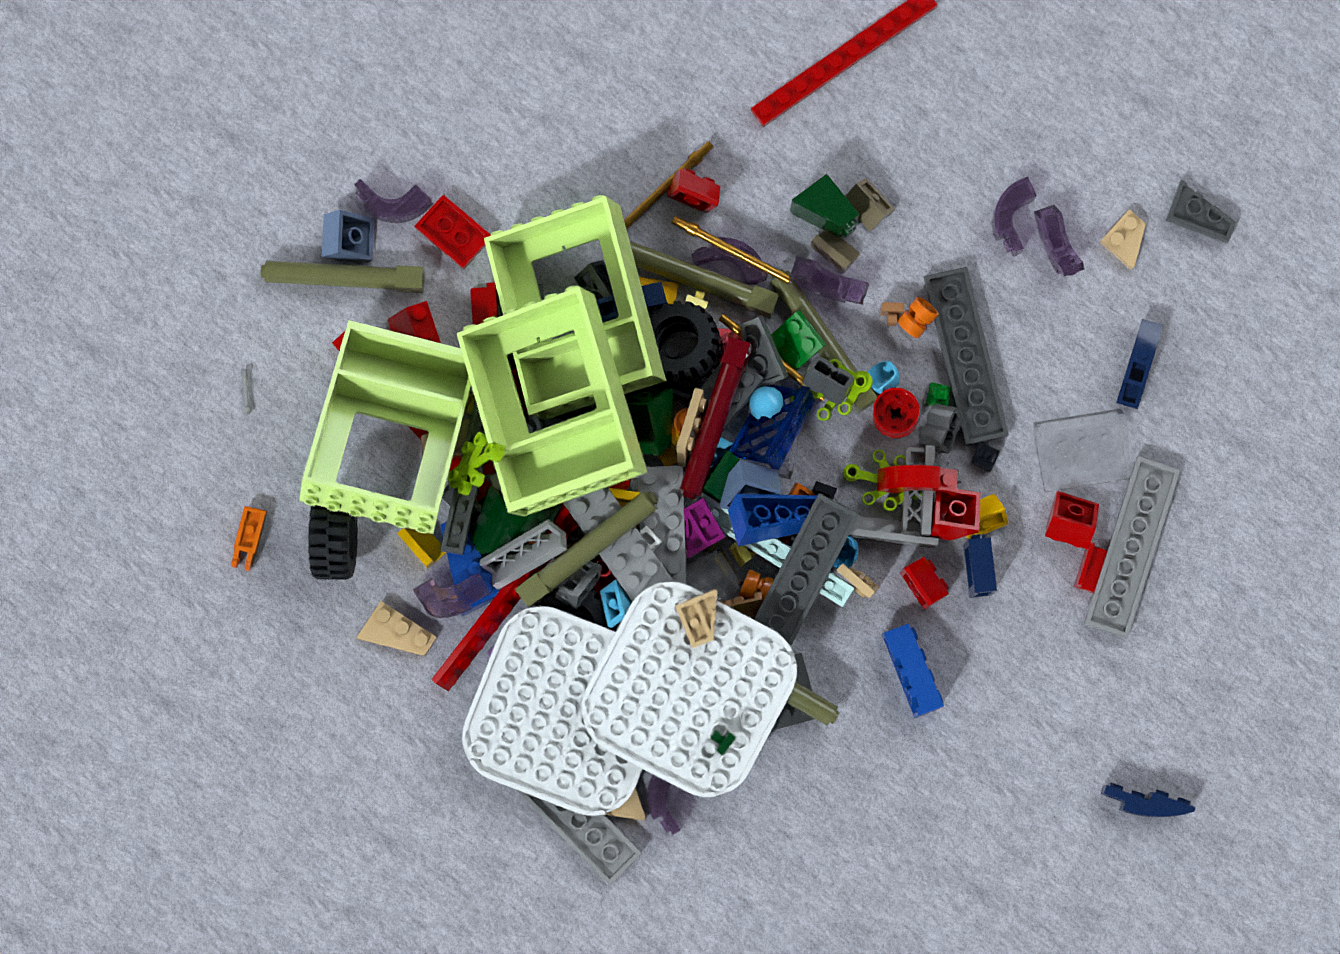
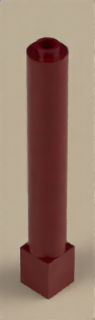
M732 337L728 339L721 359L722 365L679 488L680 491H683L682 496L695 499L696 496H701L742 373L745 372L752 352V346L749 342Z

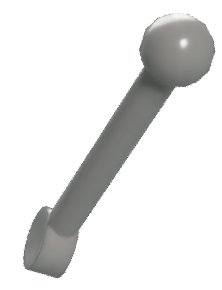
M241 369L245 405L243 412L250 414L252 409L249 406L247 371L246 369Z

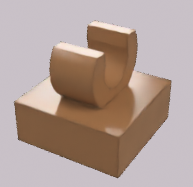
M882 302L880 316H887V326H896L897 316H901L904 313V303Z

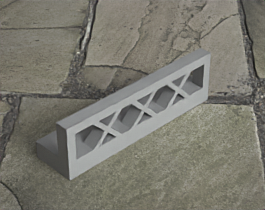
M926 445L925 448L906 447L905 465H914L910 461L911 453H923V463L920 465L934 466L935 446ZM912 490L913 492L910 495L909 491H904L902 534L929 537L931 535L933 491L922 490L921 495L918 493L919 490ZM914 494L921 500V506L915 512L908 505V500ZM921 510V514L919 517L916 513H918ZM913 516L920 522V531H907V521Z
M858 516L849 534L854 539L926 548H936L939 542L938 538L902 534V521ZM907 522V531H920V523Z
M546 520L482 558L480 566L492 573V586L499 590L566 551V532L550 520ZM547 529L553 532L549 535L541 534L543 531ZM526 541H536L532 545H523ZM510 551H519L515 555H506ZM493 561H502L497 566L491 564Z

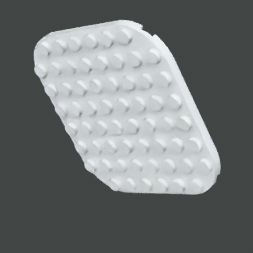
M679 582L657 583L643 590L629 606L585 690L582 701L583 721L592 739L606 750L691 794L702 797H715L732 791L748 775L795 685L797 676L795 657L790 645L776 631L717 600L714 640L692 649L675 605L704 593ZM714 729L723 735L729 730L737 737L724 756L715 751L718 743L710 738Z
M547 606L527 608L511 617L498 636L463 727V748L471 765L486 778L579 814L602 815L623 805L633 793L643 768L597 744L588 733L582 717V701L585 690L616 632Z

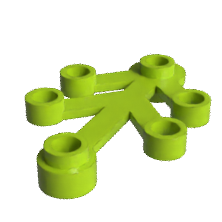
M832 359L830 360L832 364L837 362L838 368L847 371L854 377L850 394L845 402L838 405V412L841 415L847 416L851 414L852 406L860 393L870 390L873 379L866 371L853 372L843 366L841 361ZM864 378V384L859 386L858 379ZM796 390L791 394L790 401L794 407L804 408L808 405L809 401L824 396L822 393L815 391L805 392ZM797 395H801L802 400L799 403H797L795 400ZM828 400L825 406L817 411L818 419L821 421L830 420L831 412L836 403ZM844 405L848 406V411L846 413H843L842 407ZM824 410L827 411L826 418L821 417V413Z
M478 432L474 438V443L466 441L462 446L461 451L464 455L458 467L452 469L448 474L449 486L454 489L458 488V493L466 496L470 493L472 485L480 487L484 481V474L479 473L476 469L488 460L499 462L505 452L503 445L496 442L488 443L484 453L480 455L487 443L486 434ZM467 476L470 477V482H467Z
M881 449L875 450L872 454V460L879 465L880 469L889 467L885 459V452ZM881 453L883 455V459L877 460L875 458V454ZM897 455L893 462L894 466H899L896 462L898 458H902L905 465V456ZM848 464L843 470V477L847 482L852 483L860 479L877 484L878 474L862 471L856 464ZM855 469L856 475L850 476L848 470ZM877 489L873 492H866L862 496V503L866 506H871L875 500L888 492H879ZM904 492L894 498H886L883 503L884 509L886 511L895 510L897 505L903 502ZM915 494L911 497V499L920 500ZM870 495L873 501L867 503L864 499L865 496ZM893 501L894 507L888 508L886 502Z

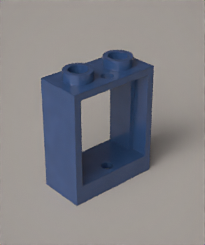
M984 534L972 535L963 545L969 598L992 596L997 591L991 537L985 538Z

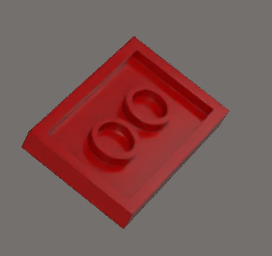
M444 194L414 226L417 231L463 270L486 246L484 238L491 236L490 233Z

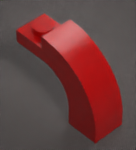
M929 465L884 467L878 469L877 491L900 493L911 490H927L955 493L957 492V470Z

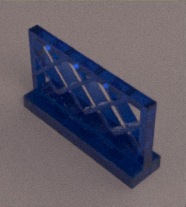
M771 384L764 386L774 387L779 390L783 396L784 406L780 412L772 416L774 423L763 429L761 423L771 418L761 416L758 420L750 412L729 452L737 458L769 464L771 469L779 470L816 402L810 387L801 386L800 390ZM795 396L793 402L785 404V399ZM787 412L784 419L776 422V416ZM759 426L760 430L750 435L747 434L750 428ZM775 429L778 430L775 436L767 439L765 434ZM760 436L764 437V441L754 446L752 445V440ZM749 442L750 448L743 451L738 450L740 446ZM768 446L765 455L756 454V451Z

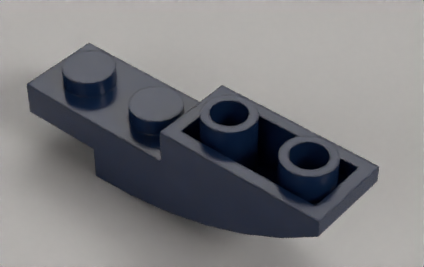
M662 282L641 286L648 311L667 303ZM614 295L596 301L603 323L618 318L619 314Z
M1145 319L1141 320L1118 395L1117 404L1138 409L1162 332V324Z
M1110 783V786L1104 785L1100 793L1120 801L1119 811L1138 816L1172 817L1195 812L1196 807L1190 805L1191 801L1180 797L1174 800L1169 798V793L1157 789L1156 792H1149L1147 799L1144 798L1145 794L1134 790L1131 793L1122 791L1123 786L1115 783Z

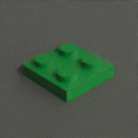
M800 310L795 312L771 334L779 355L796 371L826 346V343Z

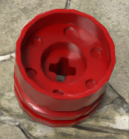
M903 388L884 390L876 398L873 405V421L876 429L888 438L900 439L908 436L915 430L919 421V404L916 397L910 391ZM893 411L894 413H896L897 411H900L901 418L896 417L895 419H892L891 412Z

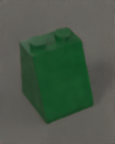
M825 174L793 198L790 212L793 215L837 237L849 236L856 230L855 226L858 224L859 213L828 174Z
M646 387L625 394L642 454H651V456L663 454L664 450L670 447L672 443L673 388Z
M727 450L706 480L702 492L721 502L728 474L740 459Z
M492 485L487 492L470 538L476 545L475 549L483 555L491 554L523 535L520 529L529 516L508 513L502 491ZM510 551L506 555H515L519 551Z

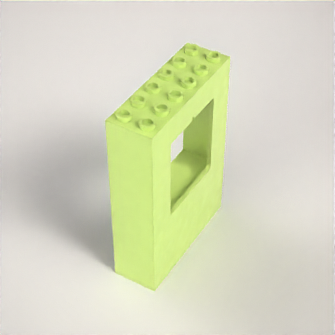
M604 195L595 196L590 202L575 203L570 209L555 210L551 212L550 216L535 217L531 219L530 223L524 225L522 223L515 224L509 230L504 232L502 230L495 231L490 234L491 236L484 238L503 315L507 310L524 308V305L528 302L542 301L533 268L534 261L563 252L564 247H566V250L599 240L619 314L618 318L604 322L603 325L623 392L627 394L666 381L623 214L618 203ZM575 332L543 342L538 338L539 343L513 352L529 416L547 420L596 404Z
M578 286L568 287L561 294L547 295L544 297L545 300L540 302H528L524 305V308L519 310H507L503 316L498 318H486L483 320L484 323L477 326L476 324L465 326L463 331L457 333L488 443L496 442L505 447L502 459L499 462H494L507 511L511 514L527 516L648 473L595 295ZM574 330L597 408L572 419L529 433L507 356L539 343L538 338L543 342Z
M348 320L303 474L299 501L310 506L326 507L331 511L347 512L355 517L371 518L375 522L391 523L399 528L407 527L415 529L420 533L433 534L471 389V382L461 348ZM359 413L429 432L411 500L407 501L373 493L336 482L355 414Z

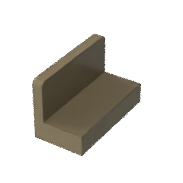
M867 178L856 183L845 195L859 213L858 219L869 231H872L883 219L890 216L896 210Z
M823 230L819 236L816 235L810 247L843 274L860 255L844 239L826 230Z

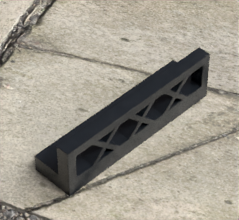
M603 260L588 264L574 277L581 288L595 295V299L597 292L601 293L603 298L614 295L606 264ZM587 273L592 279L591 286L587 285L583 279Z

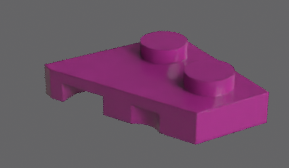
M704 498L683 509L687 558L726 537Z

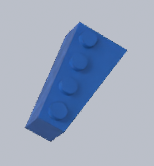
M736 494L728 509L737 546L799 533L818 495Z
M447 521L440 525L443 536ZM470 532L464 556L447 553L459 610L462 616L492 602L500 591L492 586L491 573L480 566V560L483 557L475 549L476 545L470 539Z
M908 623L884 632L882 637L914 719L944 707L942 696L934 683L933 673L926 665V655L917 644L918 635L915 628H911Z

